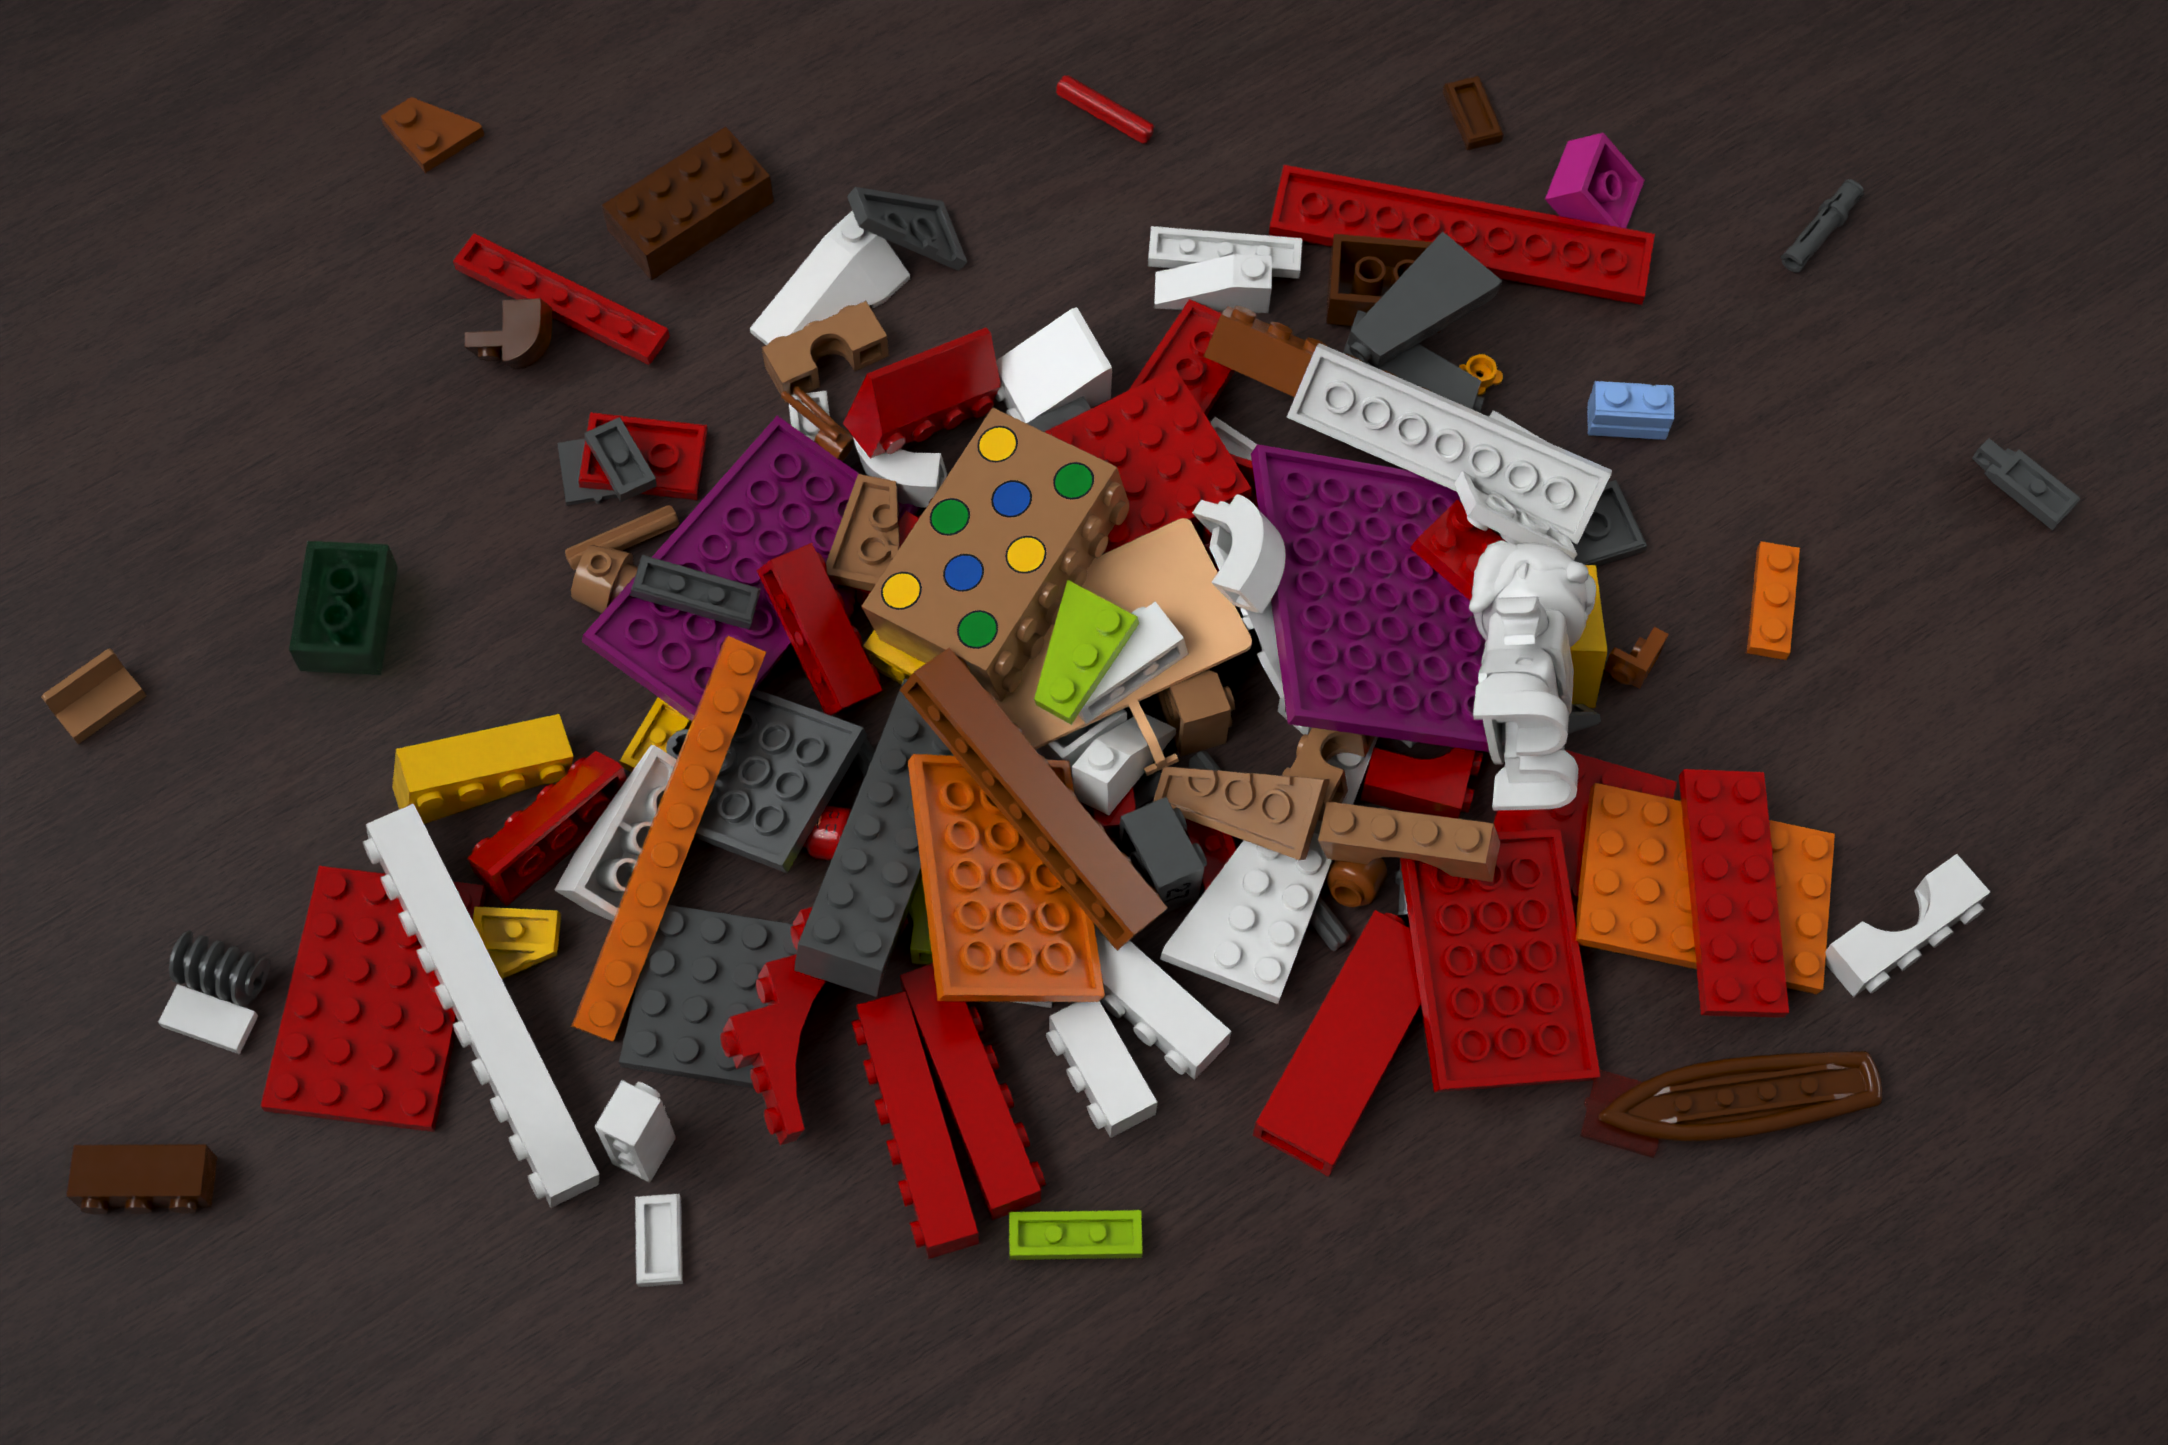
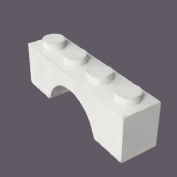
M1958 854L1926 875L1914 892L1919 904L1917 925L1907 930L1890 932L1874 928L1862 921L1831 943L1825 951L1826 966L1853 997L1865 989L1870 994L1875 992L1890 979V976L1887 974L1896 966L1902 971L1922 956L1919 952L1921 948L1928 943L1933 948L1937 947L1953 934L1950 927L1960 920L1964 925H1967L1985 910L1981 903L1991 892Z

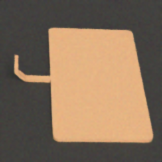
M1186 518L1178 519L1113 549L1099 558H1094L1087 569L1086 580L1082 586L1129 613L1140 607H1148L1156 601L1184 637L1188 655L1089 723L1085 724L1078 714L1071 725L1038 707L1034 701L1054 625H1051L1044 636V644L1036 658H1030L1023 668L1022 680L1017 689L1012 693L1008 692L1002 702L996 700L997 705L1007 717L1021 728L1024 737L1035 750L1129 706L1155 762L1144 768L1146 775L1149 776L1163 769V767L1179 762L1176 753L1166 758L1164 757L1139 701L1248 651L1252 646V638L1236 607L1212 584L1218 572L1192 522Z

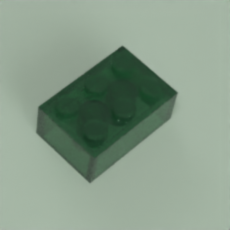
M307 541L289 652L300 671L381 675L398 569L388 544Z

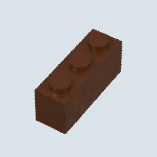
M206 1144L73 1145L66 1197L77 1205L80 1211L88 1214L108 1213V1208H125L126 1212L133 1214L152 1213L153 1208H169V1211L179 1214L196 1213L197 1208H212L217 1155Z

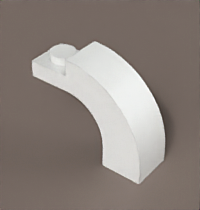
M854 438L856 449L867 476L896 481L898 502L927 508L930 499L934 497L947 477L941 453H915L899 449L893 454L885 452L870 459Z
M1236 494L1230 504L1223 501L1215 504L1200 500L1192 512L1211 533L1214 528L1221 526L1232 536L1230 553L1213 579L1212 584L1234 606L1262 614L1275 594L1284 571L1286 555L1281 534L1265 515L1244 496Z

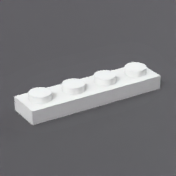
M1151 226L1148 267L1176 268L1233 254L1272 256V277L1299 279L1302 238Z

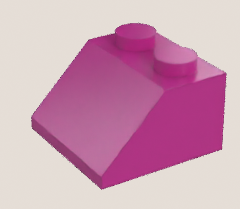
M1599 133L1567 142L1545 200L1559 216L1626 228L1644 179L1604 133Z

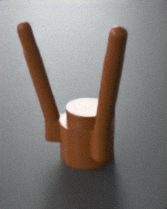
M795 386L793 392L805 405L788 392L783 391L781 397L820 429L814 442L843 462L855 444L851 433L840 427L800 387Z

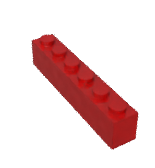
M933 963L901 974L902 992L906 991L917 1030L992 1221L1008 1215L1009 1212H1016L1040 1203V1188L1046 1186V1182L1037 1161L1030 1163L1024 1148L1029 1147L1030 1142L1022 1122L1014 1124L1009 1109L1014 1107V1102L1006 1083L999 1085L993 1070L998 1069L999 1065L993 1048L990 1044L983 1046L978 1032L984 1029L976 1007L968 1008L965 1001H938Z
M906 991L856 1005L858 1020L851 1021L857 1045L866 1044L870 1059L864 1060L863 1065L869 1086L878 1084L881 1099L874 1100L881 1126L889 1124L893 1139L886 1141L892 1165L901 1164L905 1179L898 1181L904 1206L913 1205L917 1221L910 1222V1227L916 1247L925 1246L928 1259L979 1244L976 1223Z

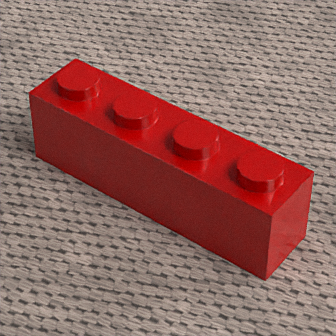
M812 543L771 559L756 570L825 714L832 716L882 691L879 683V673L876 667L868 661L862 648L860 633L851 625L844 610L843 598L833 588L827 575L825 560L821 554L816 552Z

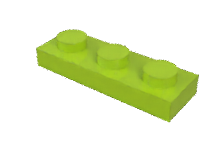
M1141 1210L1009 1212L1010 1260L1142 1258Z

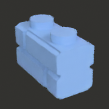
M1595 381L1587 407L1588 435L1666 440L1669 428H1671L1674 420L1673 385L1652 386L1651 384Z

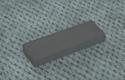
M642 555L630 596L750 630L761 589Z

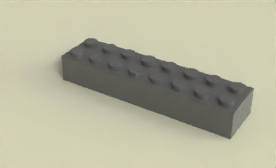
M904 679L902 686L906 683L907 679ZM899 691L799 940L794 971L877 997L922 878L908 760L913 754L954 756L901 691Z

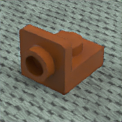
M1654 627L1647 640L1639 637L1630 654L1614 647L1609 654L1605 671L1611 673L1612 677L1618 682L1625 685L1631 684L1640 689L1662 653L1669 634Z

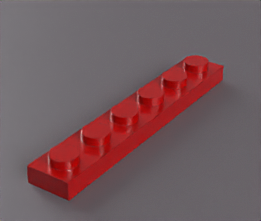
M475 233L453 260L455 270L514 299L541 298L552 307V318L647 365L652 363L670 337L668 328Z

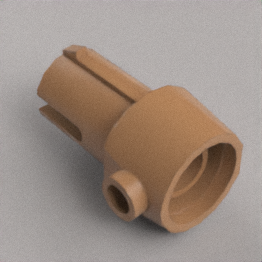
M590 545L584 552L576 569L571 588L572 599L602 614L637 573L638 566L633 565L632 553Z

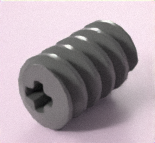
M188 930L184 932L174 945L170 956L169 975L172 981L179 984L186 983L189 988L196 990L201 988L204 993L209 995L217 994L222 1000L229 1001L232 999L234 1004L242 1007L250 1004L266 982L270 971V959L262 957L254 966L255 954L247 951L239 961L240 950L238 947L231 946L224 954V942L216 940L208 949V936L200 935L193 943V931Z

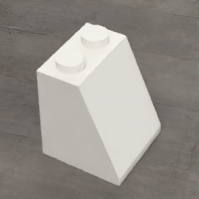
M1077 307L1069 310L996 360L1001 387L995 398L998 402L1004 401L1008 408L1006 414L1024 423H1028L1083 396L1091 409L1111 399L1112 367Z

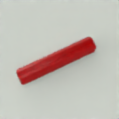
M1068 75L1063 76L1058 82L1056 93L1067 101L1142 144L1147 143L1152 137L1154 125Z

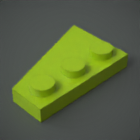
M1067 579L1034 697L1036 705L1072 725L1139 625L1137 616Z

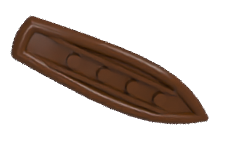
M1867 1051L1789 1053L1726 1058L1677 1068L1641 1082L1617 1097L1599 1112L1598 1119L1601 1122L1627 1132L1657 1139L1715 1141L1741 1138L1805 1125L1878 1106L1882 1103V1081L1876 1063Z

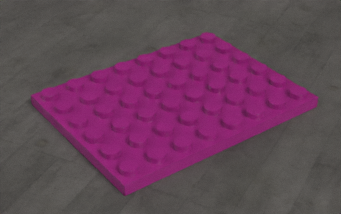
M1257 444L1251 453L1258 509L1281 534L1286 555L1283 575L1271 599L1288 724L1489 752L1483 720H1474L1473 717L1476 685L1479 684V670L1482 665L1481 660L1486 640L1482 637L1476 626L1474 614L1469 610L1470 600L1410 549L1416 539L1456 500L1461 502L1458 492L1408 470Z

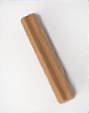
M671 505L664 506L565 550L566 559L570 567L576 570L584 552L590 545L619 551L625 550L679 525L677 514Z

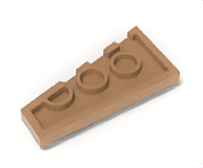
M1166 766L1163 767L1153 802L1167 797L1172 808H1179L1184 818L1294 859L1306 860L1330 779Z

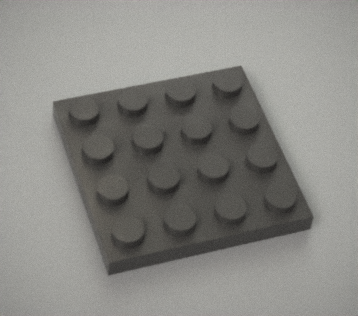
M755 689L747 700L694 838L788 873L867 738L866 731L861 726Z
M667 905L638 978L619 1058L620 1066L629 1069L754 1088L750 1075V1070L754 1068L753 1065L736 1069L733 1058H727L723 1051L720 1034L724 1032L723 1028L730 1016L768 1006L767 1003L763 1004L759 999L756 979L759 978L758 975L766 962L797 954L790 932L793 924Z

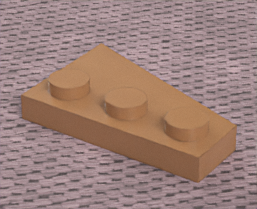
M858 474L826 562L827 575L833 584L872 591L900 548L898 488L896 481Z

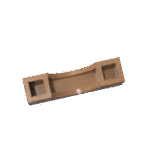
M1328 801L1318 842L1327 859L1368 865L1376 858L1399 857L1430 864L1453 877L1489 882L1493 881L1500 847V840L1494 823Z

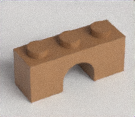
M867 301L857 305L846 306L831 317L822 321L810 322L803 329L786 337H777L768 345L762 347L765 368L780 395L783 391L788 392L790 395L795 394L793 392L795 386L800 387L805 393L819 388L818 368L815 363L822 356L828 354L841 355L848 360L854 372L889 356L887 335Z
M1312 728L1308 735L1304 734L1301 737L1296 751L1297 758L1292 767H1287L1282 775L1330 779L1318 817L1319 821L1323 820L1327 801L1342 803L1348 792L1344 769L1332 766L1327 762L1333 756L1340 753H1353L1365 757L1376 736Z

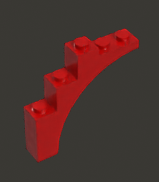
M813 907L800 910L792 923L793 926H791L790 932L796 950ZM906 918V920H905V923H904V926H903V928H902L901 934H902V932L905 930V928L907 927V925L909 924L907 918ZM796 954L765 963L758 975L759 978L756 979V989L760 1001L763 1004L767 1003L768 1006L730 1016L723 1028L724 1032L720 1034L723 1051L727 1058H733L736 1069L753 1065L754 1068L750 1070L753 1087L757 1094H763L767 1109L764 1110L766 1126L771 1135H777L780 1145L796 1141L805 1130L797 1099L796 1058L801 1030L811 1004L822 986L827 982L794 971Z

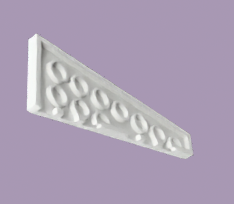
M1375 737L1365 757L1353 753H1340L1333 756L1327 762L1345 771L1348 792L1342 802L1343 804L1353 805L1378 737ZM1317 821L1306 860H1297L1243 840L1166 943L1160 960L1278 1004L1332 859H1327L1318 842L1322 821Z

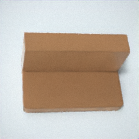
M109 648L49 689L41 698L75 742L80 744L147 695L125 669L113 650Z

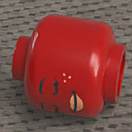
M826 806L803 847L807 848L812 858L832 860L852 809Z

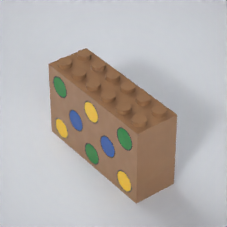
M992 407L861 606L879 639L924 663L929 662L950 647L956 656L968 665L971 674L981 686L989 691L996 700L1002 702L1008 692L1012 693L1017 689L1022 680L1023 668L1030 658L1034 659L1038 656L1044 644L1045 634L1051 625H1055L1067 579L1081 587L1083 586L1088 567L1094 558H1099L1104 553L1107 547L1108 534L1115 524H1122L1128 514L1129 501L1118 468Z

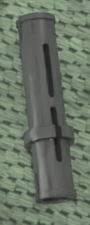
M1851 179L1845 180L1831 199L1825 200L1820 205L1818 215L1781 256V259H1783L1781 262L1788 270L1796 273L1800 272L1836 227H1841L1846 222L1849 211L1864 196V189L1858 182Z

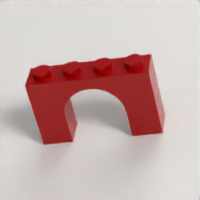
M1455 747L1449 753L1438 758L1417 759L1373 748L1360 800L1404 812L1458 819L1461 811L1469 812L1474 789L1468 788L1467 784L1470 775L1477 777L1483 753Z

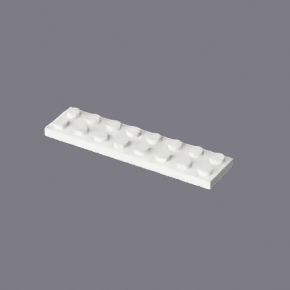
M1320 343L1316 346L1287 415V418L1456 492L1454 482L1460 473L1464 471L1474 478L1473 485L1476 489L1488 496L1492 490L1505 497V501L1515 508L1518 515H1521L1523 511L1530 512L1567 535L1571 542L1575 544L1579 543L1612 473L1611 469Z

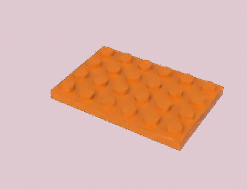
M913 754L908 760V769L938 1001L1099 1002L1105 996L1095 927L1092 920L955 756ZM1047 760L1051 769L1064 785L1074 792L1070 761Z
M1594 783L1590 788L1575 921L1577 929L1575 941H1578L1579 945L1697 969L1681 801ZM1769 820L1786 986L1788 989L1818 994L1823 990L1825 951L1827 946L1835 834Z

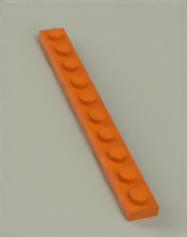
M730 636L725 638L571 1027L609 1042H614L764 660L765 651Z

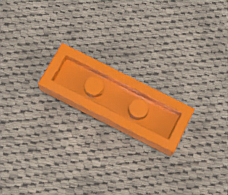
M1760 541L1756 554L1747 654L1787 660L1790 654L1800 548Z

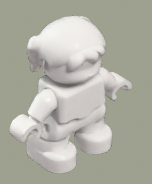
M1501 540L1487 546L1485 552L1478 559V565L1474 571L1469 610L1474 614L1476 626L1486 642L1481 660L1482 665L1479 670V684L1476 685L1473 717L1474 720H1483L1493 763L1504 764L1505 761L1504 767L1495 776L1493 811L1561 808L1571 803L1577 793L1578 765L1574 757L1566 752L1564 748L1567 742L1569 714L1572 711L1574 669L1570 647L1580 639L1586 627V620L1595 603L1596 584L1594 579L1588 574V569L1584 564L1575 562L1568 554L1552 546L1535 543L1515 545Z

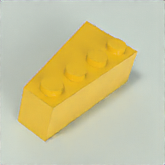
M560 714L398 748L395 753L392 788L399 810L414 804L425 824L542 784L558 782L568 774L574 756Z

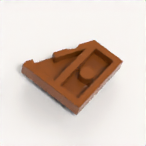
M413 97L408 98L380 116L384 127L425 173L485 136L483 128L478 122Z

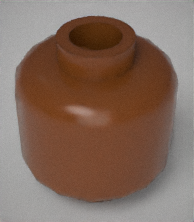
M1376 858L1368 865L1334 860L1327 873L1326 883L1333 898L1340 904L1347 907L1365 906L1374 901L1387 878V866L1382 858Z

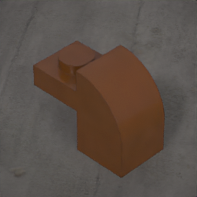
M541 298L503 300L502 331L465 332V348L478 356L479 360L498 361L501 360L502 355V361L514 370L528 367L539 360L549 346L552 335V307Z

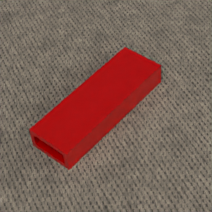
M1374 910L1255 1123L1254 1137L1328 1177L1422 1007L1411 931L1400 917L1391 913L1382 914Z

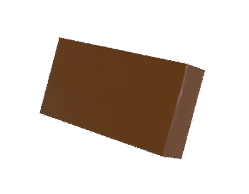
M1475 76L1444 84L1443 94L1466 149L1471 150L1502 142L1503 131L1480 77Z

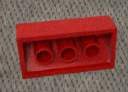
M987 327L866 374L843 424L870 459L885 452L893 454L907 443L915 440L922 442L934 432L944 428L951 430L963 420L973 416L980 418L994 406L993 400L1001 384L991 332Z
M598 751L593 752L587 758L583 757L577 760L570 767L565 777L556 784H549L543 788L537 795L535 802L524 811L519 810L513 813L506 820L504 827L493 837L484 838L476 844L471 855L467 857L474 874L507 907L584 841L627 780L623 767L618 761Z

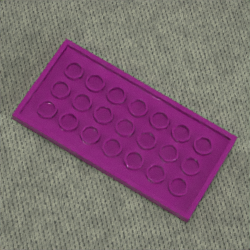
M777 415L652 556V558L760 588L761 591L750 630L632 597L630 594L634 577L583 634L582 643L692 721L723 642L727 636H730L766 652L751 690V695L792 646L756 570L771 559L810 543L813 544L816 552L821 554L826 563L859 473L835 458ZM898 502L900 514L905 506ZM832 583L833 588L836 590L842 586Z

